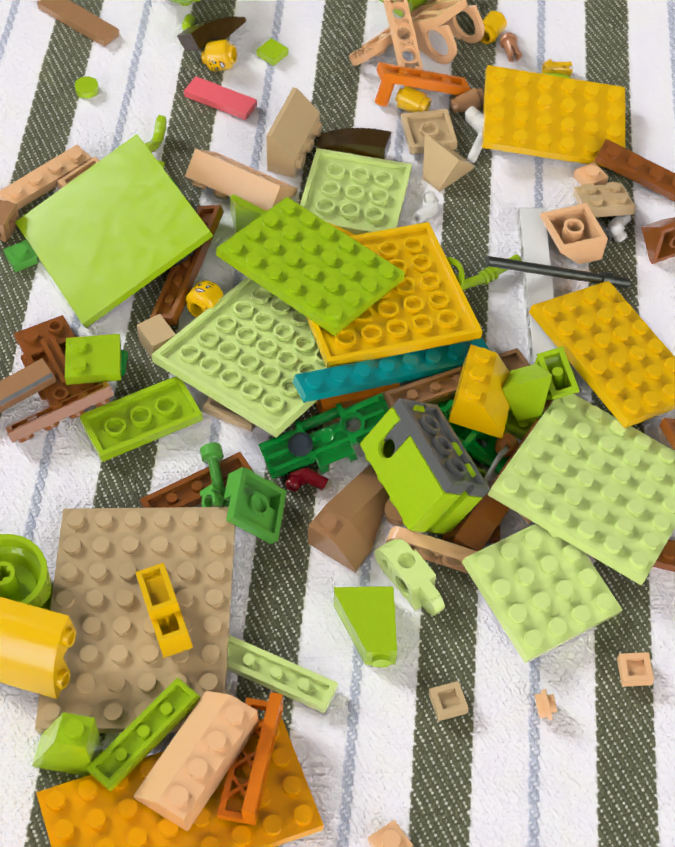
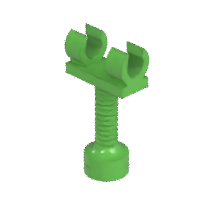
M216 442L207 443L200 448L202 462L209 465L212 484L200 491V496L203 497L202 507H212V502L217 507H229V501L224 499L226 488L224 487L219 463L224 457L222 445Z

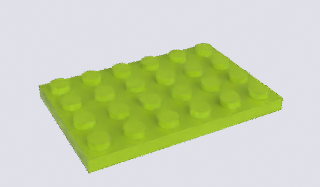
M289 197L281 200L216 248L217 257L334 336L402 282L405 275L404 271Z

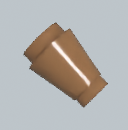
M473 88L454 99H450L452 112H466L471 106L480 111L484 107L482 88Z

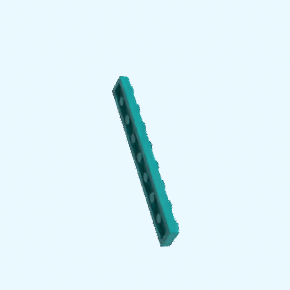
M481 337L480 339L375 360H365L295 374L292 382L303 403L437 375L463 366L470 345L487 350L490 349Z

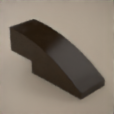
M236 16L206 20L185 29L177 37L185 52L200 50L210 41L227 39L247 20L245 17Z
M372 128L331 130L321 133L314 153L319 148L386 159L391 145L392 131Z

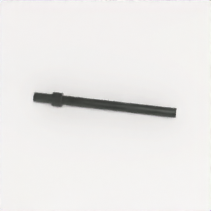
M487 256L485 262L486 266L590 283L600 284L609 281L613 286L629 288L631 285L630 278L614 276L610 272L601 271L600 273H593L494 256Z

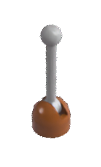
M504 433L502 439L497 438L494 448L498 454L484 477L488 486V481L502 457H510L519 445L518 440L509 433Z

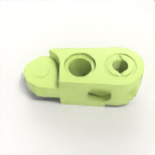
M402 539L389 541L375 550V558L379 567L415 611L423 607L427 613L436 615L444 610V601L435 588L436 574L417 550L413 551L409 544Z

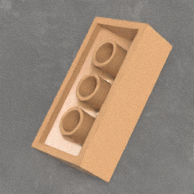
M201 149L194 150L185 177L193 180V185L199 188L206 189V187L214 189L213 194L222 198H227V196L234 194L265 211H268L286 197L292 199L298 190L295 186L222 154Z
M206 691L133 797L188 832L258 727L257 710L232 695Z

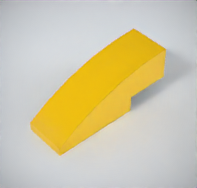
M164 562L135 572L163 658L193 648Z

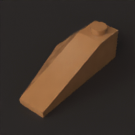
M371 464L330 500L308 525V544L355 573L372 552L385 504L389 499V494L379 482L378 475Z

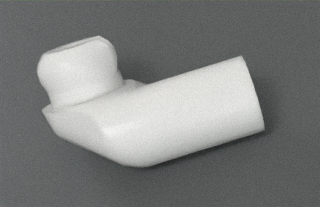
M630 215L616 216L609 222L608 228L611 230V235L614 237L615 242L619 243L627 238L624 226L631 221Z

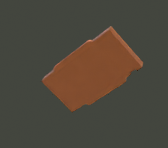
M64 315L14 333L15 341L20 346L23 354L20 358L24 367L42 358L56 378L57 382L38 392L40 398L46 400L49 407L100 383L66 385V338L78 336L73 334Z

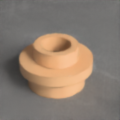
M542 689V693L535 694L540 719L548 718V720H552V713L558 712L554 694L548 695L546 689Z

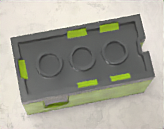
M399 398L360 443L367 461L374 468L379 482L386 489L391 503L397 508L403 519V524L409 531H429L437 534L450 532L478 504L482 497L491 490L438 405Z

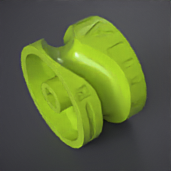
M0 534V597L50 610L53 584L43 552L35 543L23 536Z

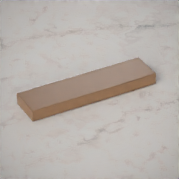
M39 0L37 2L38 9L103 47L120 35L117 27L70 0Z

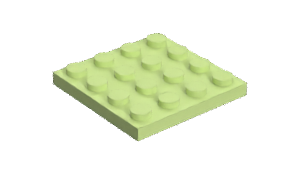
M317 148L300 205L324 221L341 227L355 235L397 228L411 175L412 164Z
M536 523L465 557L462 561V564L525 664L611 619L623 610L586 553Z

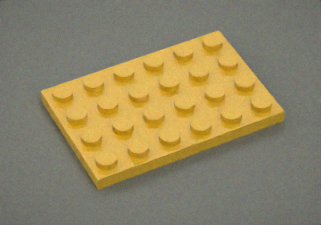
M487 65L485 71L482 148L581 164L595 162L606 139L625 148V87ZM595 162L598 166L605 167V166H603V165H601V164Z
M609 281L531 306L529 314L558 348L563 346L568 361L624 428L675 409V356Z

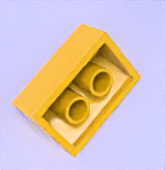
M470 345L462 366L448 422L502 439L510 406L502 387L510 372L496 352Z

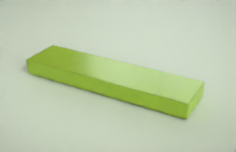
M177 677L87 767L88 772L111 792L197 705L201 699L200 696Z

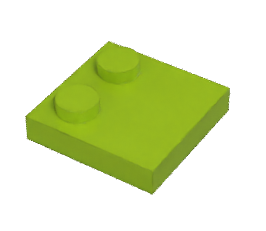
M120 334L66 338V385L121 380Z

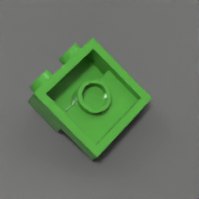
M239 468L228 475L224 499L229 501L226 521L269 544L275 543L279 539L287 491L277 486L273 481L266 480L255 474L251 469Z

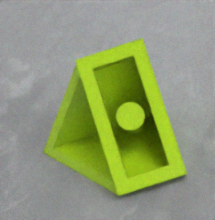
M234 194L230 196L231 217L235 234L266 212Z
M563 346L537 354L534 364L539 365L552 374L546 400H554L579 392V387Z
M537 364L511 370L502 387L512 412L519 423L540 418L544 414L543 409L552 374Z

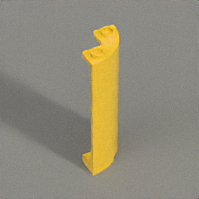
M0 597V683L58 699L62 689L67 687L70 680V670L63 659L68 647L70 648L76 638V630L70 617Z

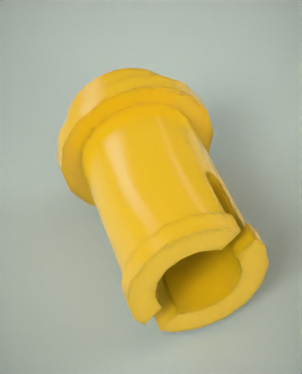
M548 59L543 62L542 73H557L571 76L573 68H570L573 66L572 61L557 62Z

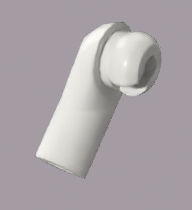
M432 190L425 191L422 194L423 208L413 214L418 224L426 221L438 212V197L435 196V192Z

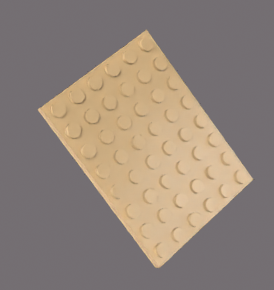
M228 507L63 509L50 611L70 617L76 630V638L70 648L68 647L63 657L70 670V680L67 687L62 689L58 699L39 694L35 724L37 733H44L63 712L95 718L99 733H122L177 677L195 691L200 698H202L206 691L226 694L236 526L226 521ZM163 562L193 646L189 650L163 658L135 573ZM193 709L171 730L170 733H177L179 731V729L184 724V722L191 714Z

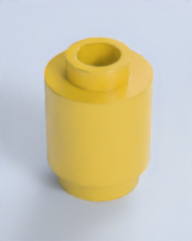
M490 11L482 20L484 36L480 42L484 44L494 42L507 27V20L501 12Z
M409 86L400 88L395 97L397 107L409 113L428 111L432 99L427 97L426 93Z

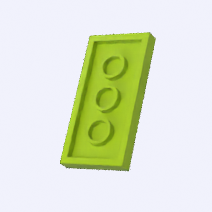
M175 376L85 412L79 416V420L101 462H104L203 421V414L183 380Z

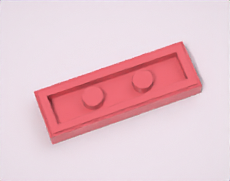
M196 76L184 90V97L247 120L257 107V99Z

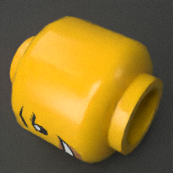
M228 40L210 41L206 44L205 50L201 52L202 62L212 72L230 70L237 62L236 47L231 45Z
M202 280L186 296L188 311L197 318L208 308L214 307L224 294L216 283Z

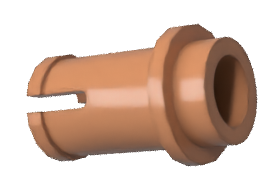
M511 32L504 33L500 38V45L505 49L508 61L514 62L512 55L515 56L516 61L520 60L522 53L517 45V36Z

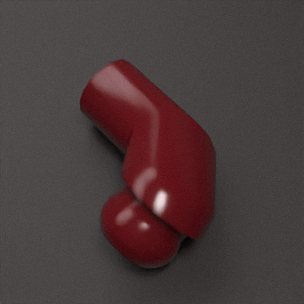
M303 468L290 472L286 477L285 486L289 491L295 492L298 491L300 486L310 484L323 491L328 478L309 468Z

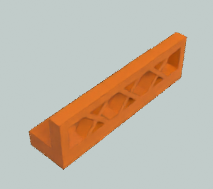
M270 692L268 701L246 698L245 704L266 712L263 722L258 725L252 736L255 735L259 740L256 751L248 755L243 748L240 752L243 759L239 761V754L228 770L217 813L218 819L256 826L283 712V694ZM248 764L252 769L250 778L241 785L235 777V773L238 769ZM233 783L236 786L234 790H232ZM241 794L244 798L242 813L226 810L228 801Z

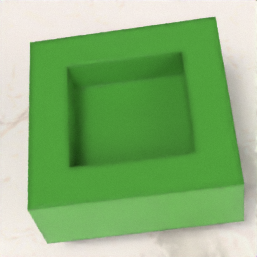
M27 240L3 249L4 255L15 273L39 263L36 253Z

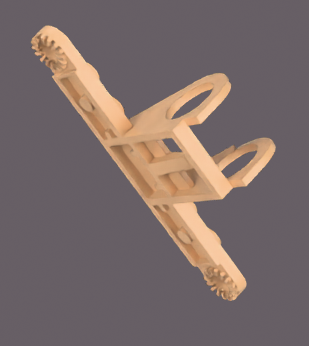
M429 0L410 12L419 51L440 64H449L457 55V45L453 36L472 44L479 42L484 36V24L477 6H468L466 0ZM464 11L472 18L475 25L474 35H468L461 30L456 21V14ZM388 27L362 45L359 51L352 52L349 55L352 65L362 64L374 56L385 53L386 47L393 45L390 28ZM400 30L397 32L401 39L406 40L409 38L406 31ZM430 30H435L443 36L448 46L447 55L438 53L432 47L429 41Z

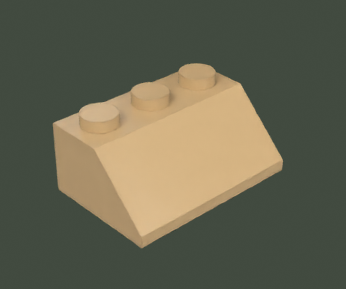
M292 88L266 135L267 171L295 178L299 169H303L306 155L312 152L314 139L319 137L322 131L320 112L298 88Z

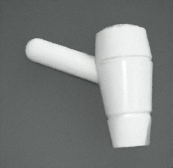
M471 106L465 112V121L478 134L467 157L470 163H474L482 150L483 114L474 106Z

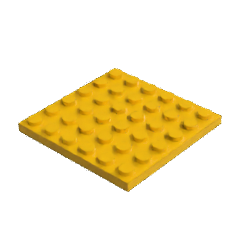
M429 222L349 236L404 271V280L335 336L307 318L326 368L365 360H375L480 339L482 337V329Z

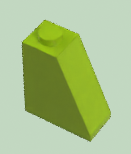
M394 586L334 587L333 606L365 665H373L377 668L396 665L397 639Z
M63 712L41 735L32 763L33 767L81 776L91 775L87 767L102 753L103 749L95 718Z

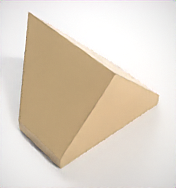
M425 134L422 179L438 192H441L474 169V165L459 153Z

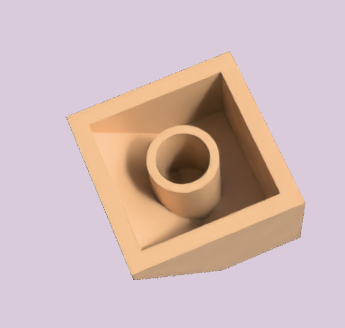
M587 203L540 214L541 220L560 253L577 264L602 259L608 238Z

